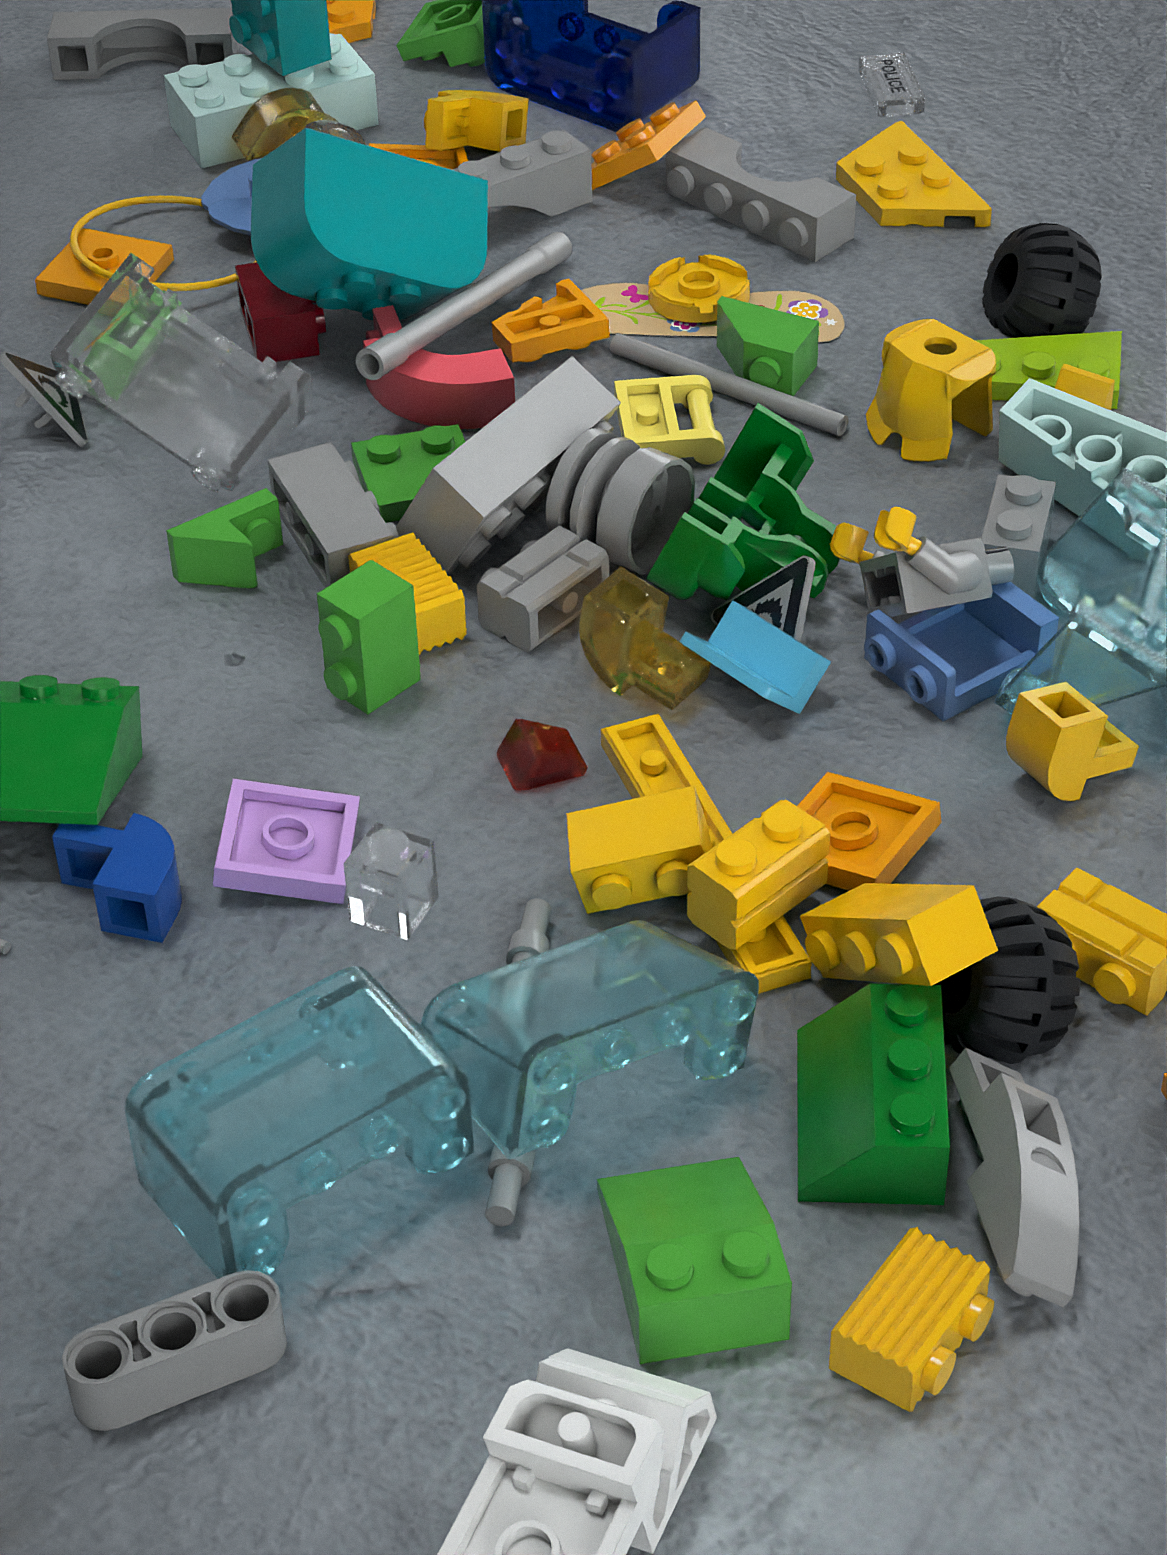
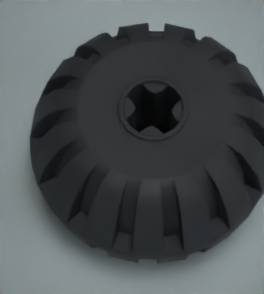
M1038 223L1021 227L1009 234L995 252L994 259L990 262L987 270V278L984 281L982 304L983 308H985L984 313L990 319L991 325L995 329L999 328L1002 334L1013 338L1083 333L1090 323V317H1093L1097 306L1096 301L1100 295L1102 274L1099 258L1086 239L1068 227L1052 223Z
M997 896L981 899L980 902L998 951L934 985H941L945 1045L950 1043L955 1052L959 1054L967 1048L987 1058L1016 1064L1022 1062L1027 1056L1046 1053L1057 1046L1067 1033L1068 1025L1073 1022L1077 1005L1074 1003L1075 996H1079L1080 979L1076 978L1079 964L1076 952L1072 949L1070 938L1063 927L1040 908L1016 898Z

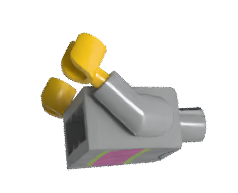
M892 507L890 512L881 510L874 530L875 542L880 547L900 552L887 555L879 549L873 554L864 551L863 548L869 532L845 522L836 526L830 543L834 556L860 565L868 612L871 613L879 609L889 617L992 598V585L1011 582L1014 577V562L1007 547L1002 546L985 550L981 537L936 545L926 536L916 539L911 535L917 517L911 511L901 507Z

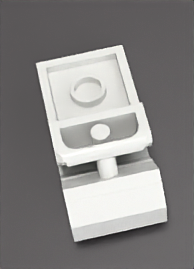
M568 1348L549 1356V1358L539 1362L536 1381L527 1379L510 1386L483 1436L489 1456L437 1555H626L630 1546L653 1554L717 1419L710 1392Z

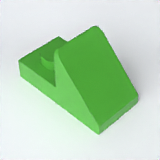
M267 488L166 530L173 577L178 582L255 588L258 583L254 557L283 545L278 498Z

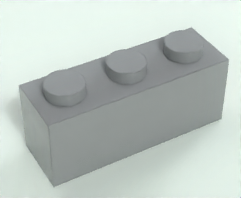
M332 442L267 459L271 493L278 498L280 517L325 588L350 573L349 554L399 537L395 525L392 522L385 523L381 517L377 500L372 491L364 492L360 486L358 474L353 463L350 460L344 462Z

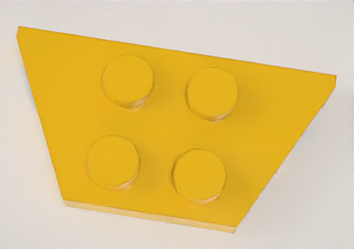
M903 121L895 122L836 162V180L846 190L856 194V201L880 226L916 224L924 227H944L945 216H970L974 220L975 227L991 226L992 208Z

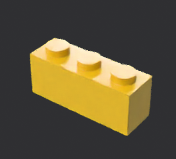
M863 883L800 915L807 934L805 938L807 954L815 967L821 971L823 978L932 986L998 951L974 885Z

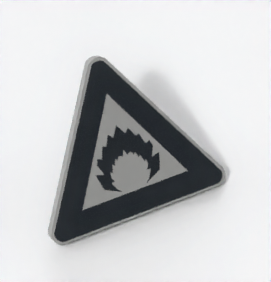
M4 351L0 355V362L26 389L17 398L15 405L22 407L33 397L46 411L43 416L34 422L35 427L41 428L54 419L77 445L83 447L89 439L75 382L72 377L67 373Z
M801 556L716 607L711 614L712 621L718 625L733 600L801 642L815 571V560L808 556Z

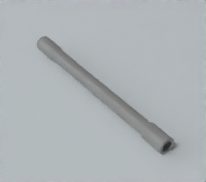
M553 232L528 247L525 253L395 333L386 334L360 350L356 356L358 371L368 380L381 378L403 364L413 353L535 276L545 274L567 260L572 254L571 241L561 232Z

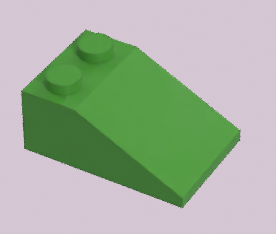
M740 1157L597 1179L598 1195L639 1364L789 1340L792 1281L775 1224Z

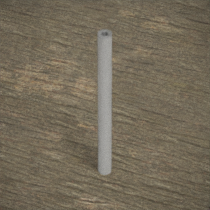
M620 333L615 334L611 340L610 352L673 376L701 375L709 380L711 389L755 406L759 403L776 414L839 437L846 431L848 425V416Z

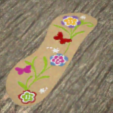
M612 283L581 290L609 318L610 334L717 336V321L686 323L668 319L655 312L648 301L649 288L647 284ZM799 291L750 293L748 303L818 320V343L830 342L838 338L844 330L845 322L839 309L831 302L817 295Z

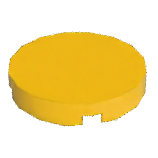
M711 254L698 256V262L686 264L685 257H678L659 265L649 276L648 301L655 312L672 320L686 323L717 321V301L721 296L747 303L750 300V279L748 280L747 271L742 265L725 257Z

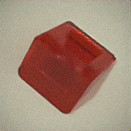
M515 719L497 750V758L513 789L518 791L530 790L584 776L588 769L566 728L530 720Z

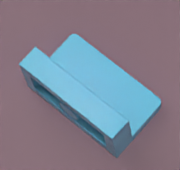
M733 600L708 642L686 631L679 641L757 694L798 714L801 713L831 663L827 658Z

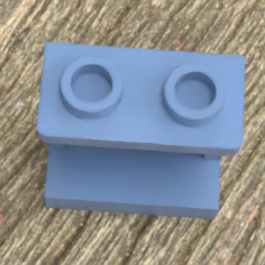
M1012 582L992 585V598L925 610L900 623H896L881 610L877 609L867 614L864 658L875 670L886 675L906 691L915 702L922 704L944 722L1053 665L1059 617Z

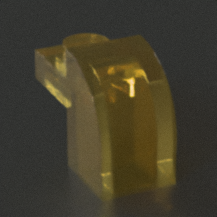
M299 88L278 89L258 99L247 111L232 135L234 142L248 161L265 157L304 128L346 139L342 134L344 129L342 124L332 116L324 113L309 91Z
M619 567L583 597L579 623L582 649L598 677L616 694L621 696L634 686L665 707L673 710L708 679L711 663L663 631L669 596L623 567Z

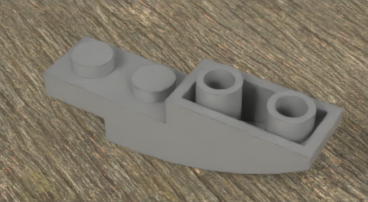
M965 1048L951 1064L949 1070L960 1096V1107L969 1119L978 1143V1154L983 1160L981 1165L968 1178L967 1183L978 1210V1221L987 1234L997 1261V1272L1004 1283L1018 1294L1023 1296H1031L1033 1294L1064 1307L1073 1297L1079 1244V1197L1074 1154L1068 1128L1058 1099L1025 1084L1021 1073Z

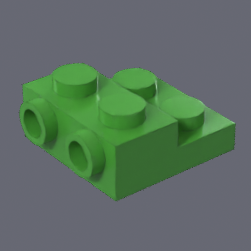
M436 0L424 4L396 46L403 61L419 57L423 61H428L444 53L450 67L465 63L470 67L478 66L492 58L496 47L503 46L506 43V31L509 26L519 23V8L515 0Z

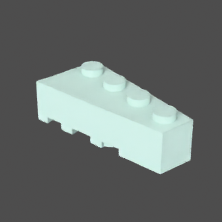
M1029 378L999 410L998 461L1018 475H1027L1038 480L1056 482L1054 496L1056 501L1167 577V432Z

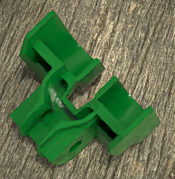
M757 403L714 478L711 477L689 512H684L647 575L646 580L679 600L691 598L700 587L712 596L727 601L736 586L743 592L801 556H808L813 558L816 563L809 597L815 598L825 588L828 575L838 566L840 559L833 555L830 548L836 525L807 508L796 492L814 462L803 431ZM744 520L754 529L744 525L741 521Z

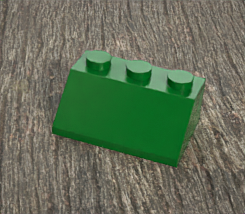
M870 983L797 1030L798 1202L944 1205L950 1138L941 985L922 986Z

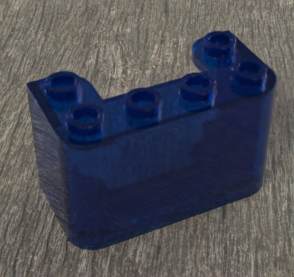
M482 0L486 71L495 86L504 92L529 98V101L617 132L638 118H641L643 121L698 81L700 75L701 7L678 0L668 2L658 12L657 29L648 33L588 12V0Z

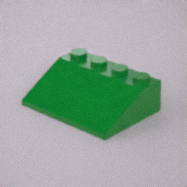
M49 675L28 676L22 678L19 682L0 681V821L98 825L143 757L139 686H120L118 680L107 677L87 679L81 684L58 683L57 678Z

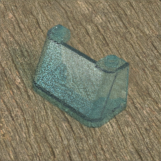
M1124 467L1043 555L1037 576L1042 597L1050 606L1064 611L1069 617L1060 630L1023 668L1012 670L1001 682L994 703L1008 711L1011 715L1013 714L1019 693L1062 682H1067L1097 707L1167 686V494Z

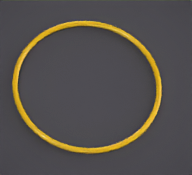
M142 196L100 206L85 214L74 225L70 234L72 252L85 267L109 280L128 285L132 278L124 277L99 267L87 259L81 252L77 238L83 226L105 212L126 206L147 203H178L203 207L201 199L184 196ZM235 273L204 282L149 283L162 291H193L219 287L237 280Z

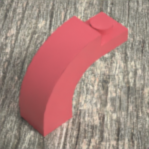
M393 305L372 309L374 330L366 331V340H363V348L386 334L395 333L402 328ZM501 348L461 355L438 354L420 349L410 355L403 364L377 380L366 379V385L370 393L383 407L402 418L428 426L458 424L460 429L483 428L515 402L514 376Z

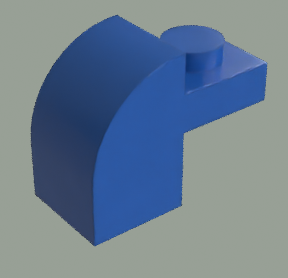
M133 813L124 830L100 825L59 824L52 835L61 883L93 889L101 931L163 943L182 904V892L174 844L167 830L155 820Z

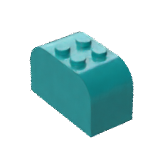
M304 128L253 164L252 250L264 275L276 287L288 294L316 301V305L323 309L338 310L345 308L361 312L363 318L372 321L373 308L393 305L399 320H403L467 286L479 276L484 268L487 257L488 180L309 128Z

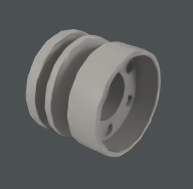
M588 429L577 437L563 454L551 479L546 500V524L549 532L560 525L579 535L581 541L587 539L606 549L610 563L640 575L648 574L684 512H689L694 503L695 479L692 468L681 458L652 447L641 448L631 439L626 437L619 438L614 433L605 429Z

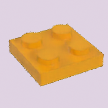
M697 100L680 108L676 106L675 102H672L649 117L650 122L643 124L641 118H638L616 132L618 141L612 140L591 154L594 160L591 164L592 190L658 161L706 117Z

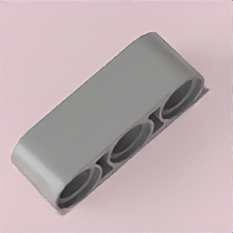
M245 1270L235 1272L93 1326L75 1335L65 1346L62 1355L63 1368L75 1416L82 1425L92 1430L108 1431L121 1428L265 1371L275 1365L284 1355L287 1345L278 1285L270 1276L260 1271Z

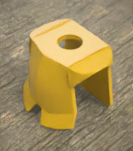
M935 319L913 321L895 328L886 335L881 354L883 362L881 377L876 395L866 412L868 430L877 445H883L892 433H898L902 437V459L914 462H931L948 458L953 436L952 419L983 436H987L992 432V376L996 373V357L991 348Z

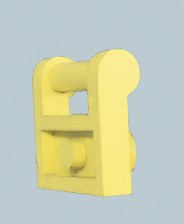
M685 375L614 381V396L621 402L617 408V415L622 437L631 439L641 448L652 447L678 458L694 457L697 462L705 465L714 464L722 459L725 454V446L721 433L715 430L710 409L713 394L710 382L706 377L701 375ZM682 403L685 408L689 409L693 429L679 430L674 404Z

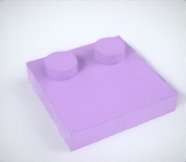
M233 779L214 866L213 886L343 904L360 796Z

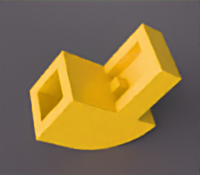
M438 91V97L428 99L427 111L424 116V128L426 131L425 148L444 151L463 146H472L501 152L505 147L525 144L529 98L487 91Z
M1067 682L1019 693L1006 735V748L1010 758L1051 794L1063 801L1080 800L1086 780L1089 778L1132 767L1139 746L1107 720V714Z

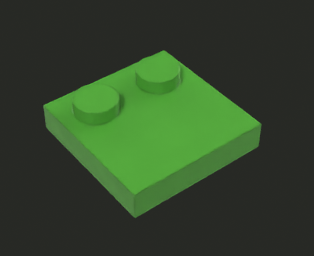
M455 424L450 426L435 425L421 431L392 436L378 435L369 440L351 443L352 460L364 492L372 491L379 506L380 515L385 523L401 520L431 470L465 443V439L459 425Z

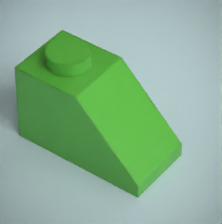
M721 296L717 301V347L735 375L794 396L817 367L819 321Z

